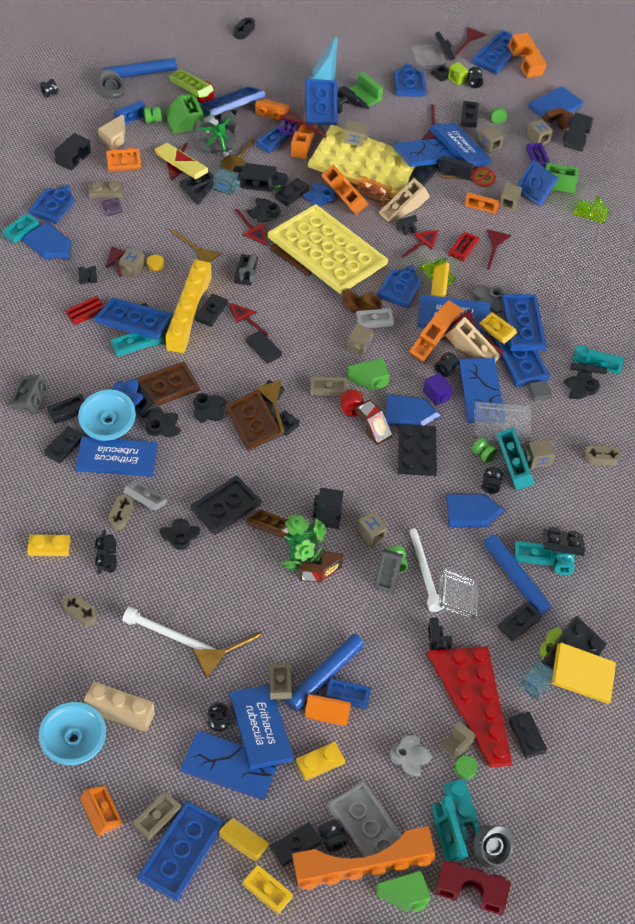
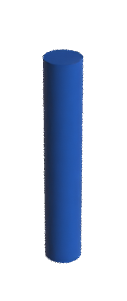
M175 58L105 67L103 71L113 70L121 78L175 71L177 70Z
M496 534L489 536L484 541V546L526 600L542 615L549 611L552 605Z
M352 634L292 692V699H285L287 705L292 710L298 711L307 702L308 694L314 695L364 647L363 640L357 634Z

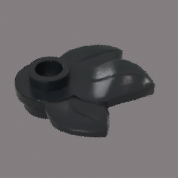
M256 198L257 207L247 211L251 217L257 218L258 222L270 221L281 213L277 203L263 198Z
M578 372L577 376H571L564 380V384L572 389L569 394L570 399H582L587 395H595L600 388L599 381L593 379L591 374L587 372Z
M197 394L193 400V406L195 407L194 417L200 423H204L207 419L212 421L222 420L224 414L221 407L226 403V400L218 395Z
M160 407L154 408L149 413V421L145 425L146 432L151 436L173 437L181 432L180 428L175 426L178 421V413L163 414Z
M179 518L173 521L171 527H162L160 534L164 540L171 541L175 549L183 550L189 546L192 539L199 536L200 528L198 526L190 527L187 520Z

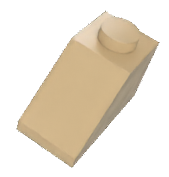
M120 115L98 129L99 142L110 150L124 144V115Z

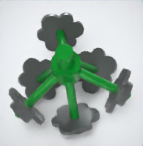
M230 110L221 113L223 124H218V120L212 114L204 117L201 125V121L198 119L193 127L196 137L200 136V130L207 133L213 132L210 140L207 137L199 140V147L207 153H213L215 148L212 141L219 137L218 143L222 145L223 150L217 151L216 155L221 154L222 157L230 155L233 148L227 147L235 144V134L231 133L229 129L225 130L226 124L228 126H236L237 117Z

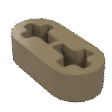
M589 446L584 453V460L592 465L614 466L618 464L621 457L620 450L611 446Z
M120 495L115 500L108 516L111 529L122 530L127 525L134 508L133 499L130 496ZM128 503V505H125L123 509L121 508V505ZM120 516L121 520H118L117 522H114V520H117L118 517Z
M70 594L63 598L62 606L67 615L84 626H91L96 623L98 616L94 606L75 594ZM75 602L76 607H74V606H72V605H71L70 607H68V604H69V603H70V604H73V603ZM84 613L86 615H89L91 613L92 617L87 616L86 618H84Z

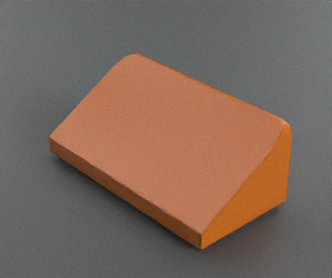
M467 192L464 206L496 214L499 200Z
M308 694L305 718L346 726L351 703Z
M105 785L87 788L83 792L80 800L97 836L123 824Z

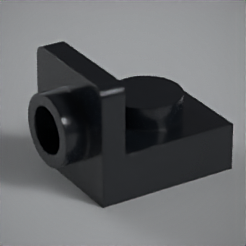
M430 618L428 624L430 650L451 649L452 636H443V627L439 625L438 618Z

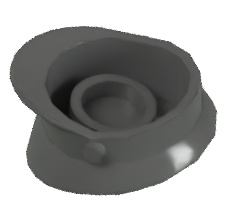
M113 70L101 72L99 76L100 84L97 88L98 92L107 98L122 96L125 92L124 80H122L119 74Z
M487 825L482 827L474 838L473 849L475 857L479 863L487 868H496L505 864L512 856L514 837L511 830L505 826Z

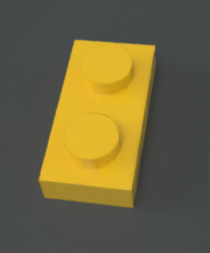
M493 312L479 323L483 330L503 344L517 334L516 328Z
M29 534L28 556H69L70 535Z
M333 742L296 758V764L306 781L345 764V759L336 742Z
M259 865L242 882V885L277 915L293 898V893Z

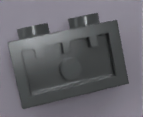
M40 374L22 376L8 405L12 409L28 408L32 414H37L49 386Z

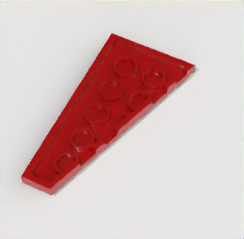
M488 646L426 651L428 660L432 662L437 676L441 678L445 685V690L459 715L463 717L466 727L475 734L477 747L489 768L511 766L512 759Z

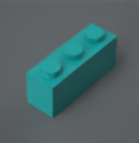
M512 427L496 433L516 490L534 485L535 483L515 428Z

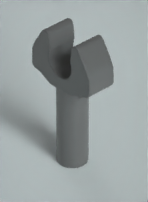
M251 254L247 266L239 269L241 281L245 275H249V282L256 279L257 271L253 270L257 259L256 255Z

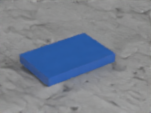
M305 80V122L307 124L337 126V80Z
M560 86L530 102L528 107L542 118L547 111L559 107L573 112L583 106V101L565 87Z

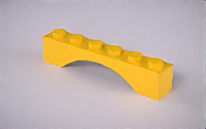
M195 259L193 261L166 334V348L168 351L184 354L198 303L211 280V262Z

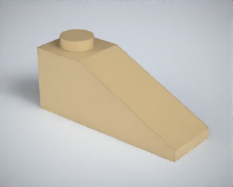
M413 178L378 213L390 224L419 208L430 196L425 187Z
M466 317L454 324L445 334L457 349L472 358H495L496 363L501 357Z

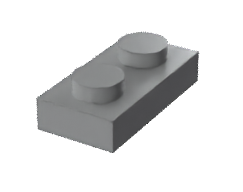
M391 308L356 311L357 324L367 328L389 327L394 324Z
M137 480L126 485L123 492L133 500L141 502L148 509L154 511L165 506L168 499Z

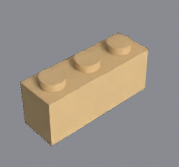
M94 681L84 698V703L94 707L102 717L143 732H147L155 715L154 702Z

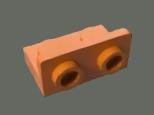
M261 98L260 101L257 100L255 102V114L281 121L282 118L279 117L289 114L291 111V105Z
M129 147L126 150L111 149L106 151L109 172L141 170L139 149Z

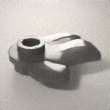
M481 286L472 291V294L479 298V302L490 303V309L498 313L503 309L501 296L504 294V291L501 287L492 286L488 288Z

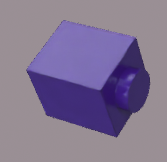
M438 373L424 381L423 392L437 406L441 403H446L451 398L453 387Z

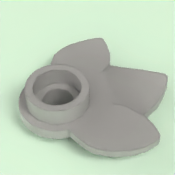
M415 735L405 736L401 739L400 743L393 745L390 749V759L395 765H401L404 772L408 775L419 777L421 775L420 766L427 764L432 759V756L426 748L419 746L420 738Z

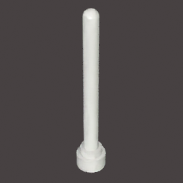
M415 528L410 529V536L429 594L427 605L429 611L438 612L445 607L443 598L436 593L418 532Z
M129 606L124 613L122 621L129 625L140 624L194 649L216 650L209 645L140 616V613L135 608Z

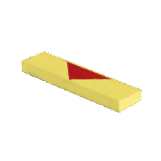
M169 143L154 149L156 155L194 179L208 173L206 166Z

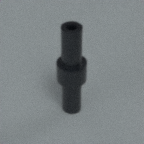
M571 363L570 370L583 371L589 374H607V367L593 366L591 363Z

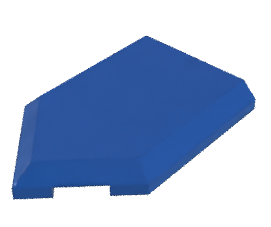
M409 63L405 64L402 69L394 72L395 90L398 96L423 97L427 94L424 72L421 70L417 71Z
M62 185V188L45 189L29 208L28 212L34 217L54 224L58 223L75 202L69 185Z
M48 222L26 234L23 238V242L44 259L62 258V260H69L71 240Z
M413 265L407 266L406 269L391 270L377 292V296L405 308L409 307L422 284L420 277L415 273Z
M388 394L385 415L388 425L427 426L429 422L441 417V414L425 398Z
M446 494L449 528L489 527L498 516L505 512L503 507L485 494Z

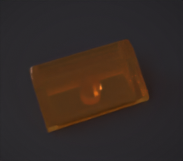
M365 176L362 177L356 188L363 198L382 206L388 203L392 192L391 187Z

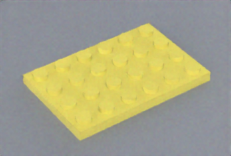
M331 125L326 132L327 137H323L309 160V168L324 173L334 164L350 183L392 198L407 185L409 177L414 172L416 166L409 167L394 150L393 146L369 137L367 141H363L362 147L344 143L346 130Z
M316 204L268 232L269 239L339 294H342L347 288L350 289L388 263V259Z

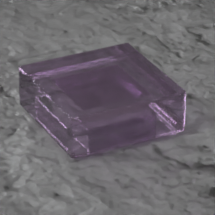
M117 197L101 201L106 216L123 213L122 206Z

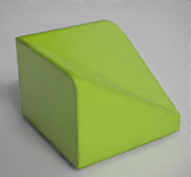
M457 62L450 66L448 79L457 86H460L467 81L468 69Z

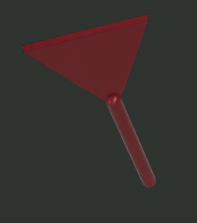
M467 27V41L454 55L457 56L470 41L487 36V34Z
M434 104L431 105L432 125H435ZM429 129L422 140L438 138Z
M296 112L279 117L302 124L321 136L327 137L323 132L302 121Z
M487 229L493 245L487 270H490L496 247L511 237L510 234Z
M470 309L459 316L454 322L456 324L466 317L478 330ZM481 333V335H482L500 354L503 353V351H502L498 346H496L491 340H489L484 334Z

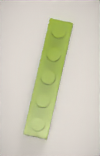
M183 69L169 75L171 82L199 98H204L213 91L211 84Z

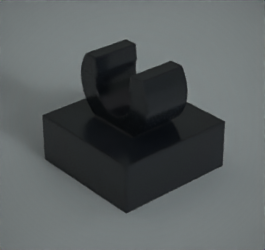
M412 215L400 219L396 223L397 229H402L404 235L408 234L407 228H410L412 233L416 232L414 224L418 221L417 217Z
M286 410L280 413L284 428L283 434L287 436L299 426L300 421Z

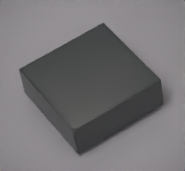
M547 381L529 383V390L534 401L552 398V392Z

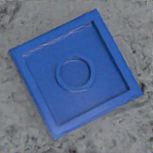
M532 160L517 186L522 187V194L538 206H541L559 178L538 162Z

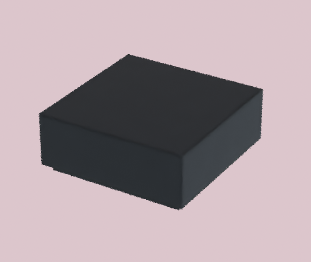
M441 64L431 70V75L442 82L448 79L449 69Z

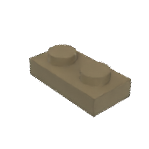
M89 182V199L123 198L122 182Z
M311 376L310 395L341 396L347 391L348 378Z
M290 663L269 664L270 700L292 699Z
M164 791L132 823L133 827L150 841L180 811L181 805Z

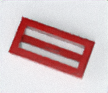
M464 231L450 249L448 256L452 257L454 255L455 259L461 258L460 261L464 262L478 243L479 237ZM468 237V239L464 242L462 247L457 252L456 250L458 249V247L461 245L464 239Z
M94 296L67 309L66 315L74 325H77L96 316L105 305H102L101 300Z

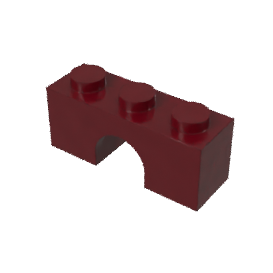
M443 861L434 895L457 902L460 891L463 888L471 887L476 889L481 896L479 909L502 916L506 908L511 881L506 880L501 875L492 876L486 874L479 868L463 867L456 861Z

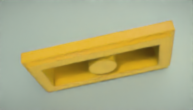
M446 262L434 268L431 296H446L449 263Z
M234 818L219 831V837L255 863L270 845V843Z

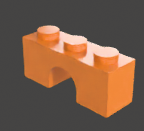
M528 32L512 35L508 47L514 57H524L520 68L526 78L542 76L547 64Z
M334 164L321 175L356 215L368 205L366 200Z

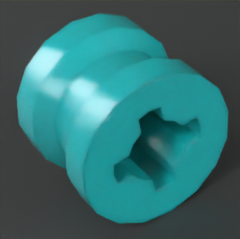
M562 552L555 554L556 564L554 570L557 574L570 575L574 573V554Z

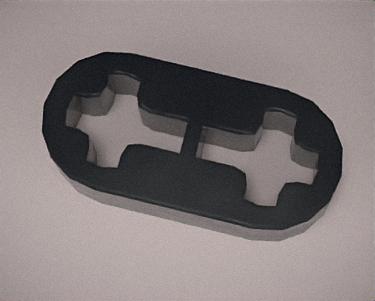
M250 17L243 18L234 27V37L239 40L245 39L255 29V20Z

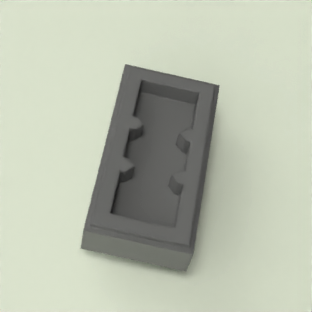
M383 549L374 588L394 593L403 554Z

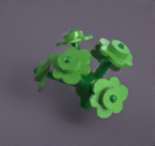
M292 514L289 516L288 521L285 522L289 534L282 539L287 540V543L291 545L290 561L280 562V565L285 566V569L293 571L301 566L302 563L294 561V557L301 561H306L307 558L313 557L309 564L321 561L323 553L320 551L323 547L321 546L317 553L313 549L315 544H320V541L324 540L326 528L318 519H315L314 523L308 524V522L304 521L303 516L297 517Z

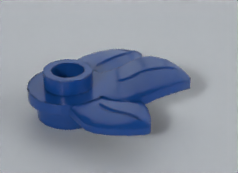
M316 182L312 183L313 191L303 193V197L307 201L312 202V205L316 204L318 206L332 202L336 198L333 188Z
M130 379L125 383L119 380L112 387V390L126 394L132 400L134 406L143 398V395L137 393L139 385L137 379Z

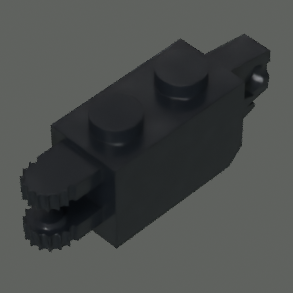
M245 163L244 166L236 165L233 168L234 172L230 174V179L240 182L243 189L267 192L272 191L275 186H285L288 181L287 174L277 172L276 166L251 163Z

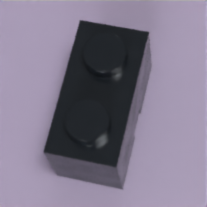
M575 112L574 117H570L568 126H570L569 131H565L563 136L564 147L583 152L587 141L586 134L589 135L593 125V117Z
M73 133L54 150L56 164L72 171L79 164L80 159L84 160L91 153L90 140Z
M320 488L319 495H315L313 518L321 521L327 528L339 529L344 491Z

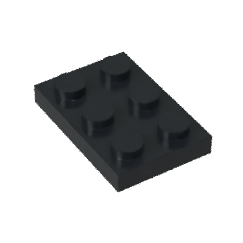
M399 424L398 474L436 476V426Z
M236 475L191 504L190 509L216 535L261 505V499Z
M575 616L541 662L553 672L557 644L559 643L597 656L600 655L607 644L578 616Z

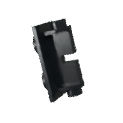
M103 530L101 535L95 540V549H97L95 565L98 566V574L103 569L112 573L117 568L116 555L109 554L116 553V538L112 534L106 535V530Z

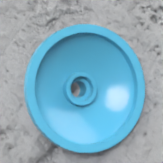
M102 390L90 395L82 403L79 409L78 420L86 435L96 440L108 441L119 438L129 431L135 421L136 411L132 400L126 394L117 390Z
M69 702L55 707L44 717L39 728V742L43 752L52 761L63 765H77L92 759L101 750L106 739V726L101 714L94 707L81 702ZM72 738L78 739L76 742L70 741Z

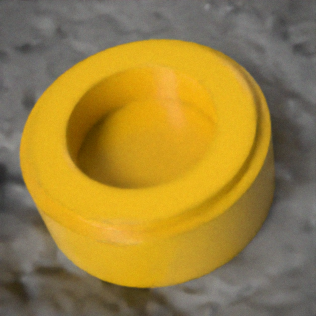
M151 255L147 258V268L149 270L160 271L163 269L164 259L162 256Z

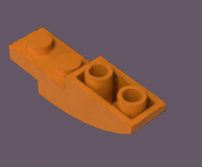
M448 300L421 332L408 354L424 363L441 338L445 336L462 313L463 309Z

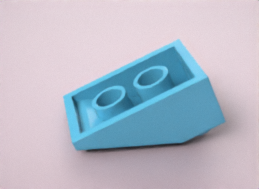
M334 37L318 59L317 65L313 67V76L310 79L334 80L338 37Z

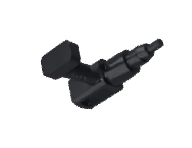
M341 86L338 89V97L340 98L337 100L338 114L343 111L342 104L352 103L355 106L369 110L370 107L359 96L355 95L354 91L346 86Z

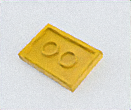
M559 643L557 644L551 684L604 703H610L616 662Z

